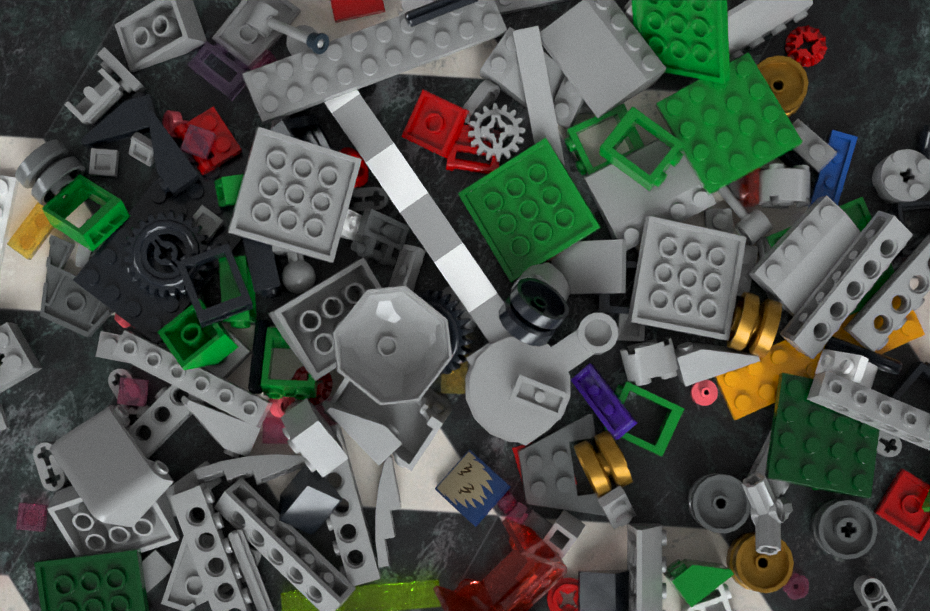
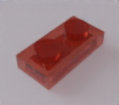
M760 167L745 175L744 184L740 185L739 198L743 200L744 207H755L759 204Z

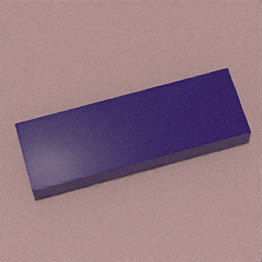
M589 363L571 379L572 383L614 439L618 440L637 424L636 420L593 364Z

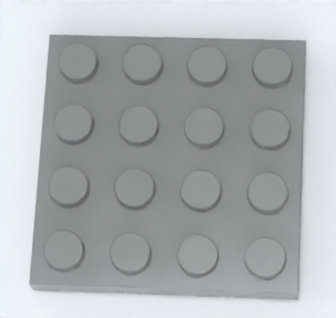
M257 127L227 233L333 263L362 159Z
M646 216L627 322L729 341L747 237Z

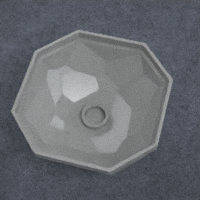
M407 286L366 290L333 332L337 372L379 405L419 401L452 359L448 320Z

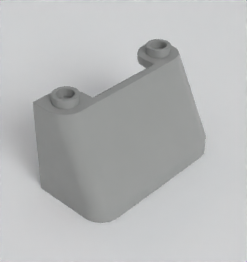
M344 378L330 401L380 418L385 425L390 422L400 432L397 438L402 443L392 453L395 458L394 460L397 465L410 471L413 470L453 410L452 403L431 387H429L419 401L379 405L346 378ZM324 410V413L327 414L333 422L337 423L332 418V416L326 410Z
M110 405L57 439L50 447V451L88 510L96 519L108 524L133 527L174 481L168 474L169 470L164 463L158 460L154 462L146 459L125 429L130 423L128 411L120 405Z

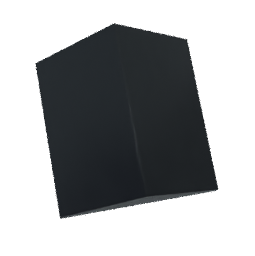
M305 464L280 494L279 521L308 534H315L342 502L343 498L325 477H322L317 470L311 472Z
M629 570L578 571V611H629Z

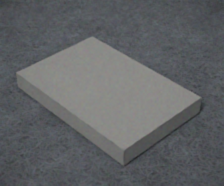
M242 0L212 37L213 41L248 68L254 70L283 33L272 30L267 38L250 29L245 24L258 1H262L281 14L279 21L291 25L301 11L290 1Z
M626 240L579 241L551 260L554 268L559 270L566 278L571 290L570 295L626 293Z

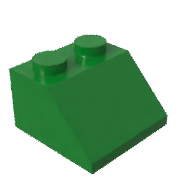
M198 299L202 310L209 308L201 299ZM193 305L189 306L158 331V334L183 370L218 364L238 348V345L220 321L201 328Z
M677 559L667 567L668 572L664 574L677 593L690 607L696 605L734 575L732 570L723 564L690 559L682 561Z

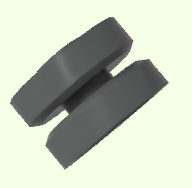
M58 139L48 141L35 149L24 159L15 173L16 179L25 188H32L31 195L43 206L79 174L83 176L85 173V166L76 157H69L70 150Z
M713 472L702 475L693 482L688 491L687 506L691 517L697 524L712 532L725 534L735 531L746 522L750 514L751 504L743 489L742 482L730 475ZM720 498L723 500L722 504H719V508H717L716 501Z
M831 498L819 504L812 513L810 531L816 545L826 553L843 559H853L866 554L874 545L877 536V525L873 514L863 504L844 498Z

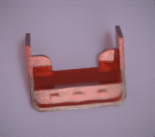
M505 518L502 523L510 535L509 543L514 550L482 581L465 579L458 584L455 590L437 585L433 590L444 611H528L566 575L567 567L563 560L532 528Z

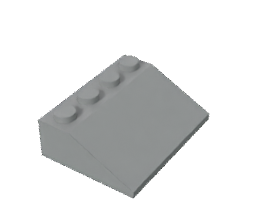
M582 0L540 32L542 45L597 118L654 85L666 70V67L614 0Z
M746 0L729 10V62L743 55L742 50L750 46L751 49H754L765 42L764 37L770 33L775 36L787 28L785 24L791 20L797 23L808 15L807 10L813 5V0Z
M657 139L624 157L651 175L671 148ZM685 155L675 167L671 165L665 173L668 176L661 186H654L650 192L613 164H609L584 177L612 240H626V251L641 243L646 216L682 222L716 204L713 195L710 194L708 196Z
M827 195L819 197L747 275L775 301L781 302L782 308L793 317L861 232L848 215Z
M364 257L268 313L283 339L314 381L337 368L333 339L335 329L366 290L382 288Z
M73 486L56 491L47 507V510L76 556L140 548L142 553L179 541L180 538L165 492L133 527L108 524L96 519Z
M659 523L627 524L629 611H666L662 610V599H666L667 596L666 583H662V572L667 570L666 556H662V546H666L667 533L666 530H662V525Z

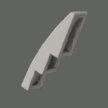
M258 455L220 461L195 469L194 471L199 484L225 476L228 485L237 482L241 477L246 479L254 476L256 484L259 485L299 470L305 463L303 461L304 457L299 455Z
M392 455L384 461L378 485L375 510V542L379 568L389 566L391 563L386 539L396 536L392 510L401 509L402 507Z

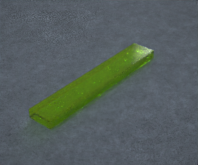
M439 579L354 586L356 589L336 611H396L441 607ZM300 591L281 593L282 611H319Z

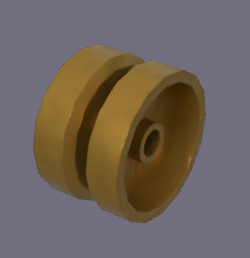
M778 55L766 58L757 67L787 117H790L797 112L807 94L808 78L806 71L800 63L790 57Z
M744 292L733 314L727 347L741 351L748 344L750 354L764 358L768 354L778 330L782 312L781 302L766 299L760 305L758 295Z
M608 430L595 436L594 442L599 452L597 454L588 441H583L574 446L579 462L598 498L612 491V486L608 479L609 475L617 487H624L633 482L623 453Z
M755 532L742 534L735 539L728 549L726 558L727 568L731 569L734 573L732 576L733 580L745 589L761 593L774 592L786 585L792 575L794 565L791 550L783 540H781V551L777 552V554H759L756 551Z

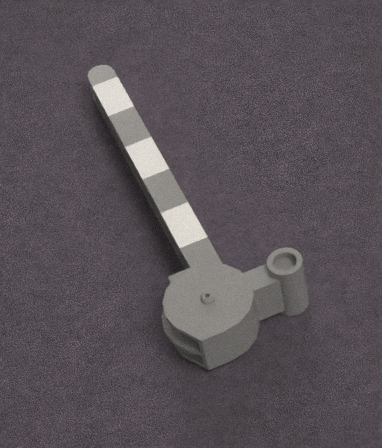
M307 25L296 27L310 34L313 32L318 34L313 27ZM287 36V48L291 55L311 49L306 43ZM358 90L324 102L489 341L488 344L466 358L470 364L465 377L466 401L474 419L489 434L508 442H519L526 446L548 431L559 419L509 400L518 375L520 374L570 394L569 371L592 355H601L609 351L616 344L618 339L616 322L604 313H592L581 321L577 330L552 347L548 344L540 347L531 346L512 336L503 327L499 319V309L504 303Z

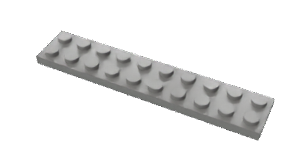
M478 0L475 3L413 27H409L405 14L330 41L327 50L323 54H316L312 49H308L243 73V78L264 125L499 37L506 33L507 28L494 0Z

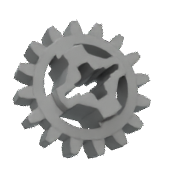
M496 103L493 104L492 110L483 106L484 114L481 115L476 112L474 117L477 122L470 121L469 126L474 130L468 132V137L475 138L471 142V147H479L477 150L478 155H481L483 152L487 153L486 160L488 161L492 155L495 156L497 162H500L501 155L510 159L511 150L515 153L519 151L516 143L523 144L524 139L519 136L525 133V128L519 127L523 122L522 118H514L516 115L515 109L508 113L507 105H504L501 110L498 109ZM491 117L490 123L480 128L481 124ZM501 117L507 119L511 125H506L501 120ZM495 122L497 123V128L499 132H502L500 133L498 143L496 142L494 133H492L493 128L495 127ZM514 137L508 146L502 148L503 142L506 139ZM481 139L487 140L492 145V148L487 147Z

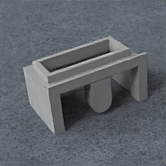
M103 68L98 72L104 79L94 89L90 86L85 87L83 93L86 97L76 107L69 101L64 104L87 126L90 124L94 125L124 95L123 92L125 90Z

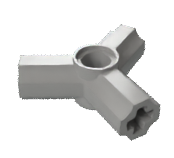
M760 473L751 474L743 480L742 486L751 504L750 512L755 525L756 551L759 554L775 555L781 551V523H784L793 511L792 503L787 501L784 496L774 497L766 476Z

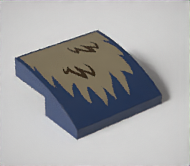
M469 449L436 486L435 490L476 527L511 486Z

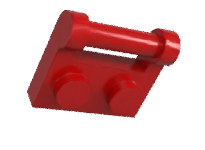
M214 106L173 130L177 138L182 139L199 165L197 168L201 175L209 173L242 152L239 144ZM197 129L214 155L213 158L207 160L190 134Z
M463 125L447 158L446 170L454 171V169L489 174L499 168V162L496 161L493 155L491 156V164L456 159L457 151L477 154L479 148L478 146L471 147V142L475 138L468 137V132L474 129L469 125ZM493 129L492 133H494L496 142L498 143L500 133L502 132ZM481 139L487 147L492 148V145L487 140Z

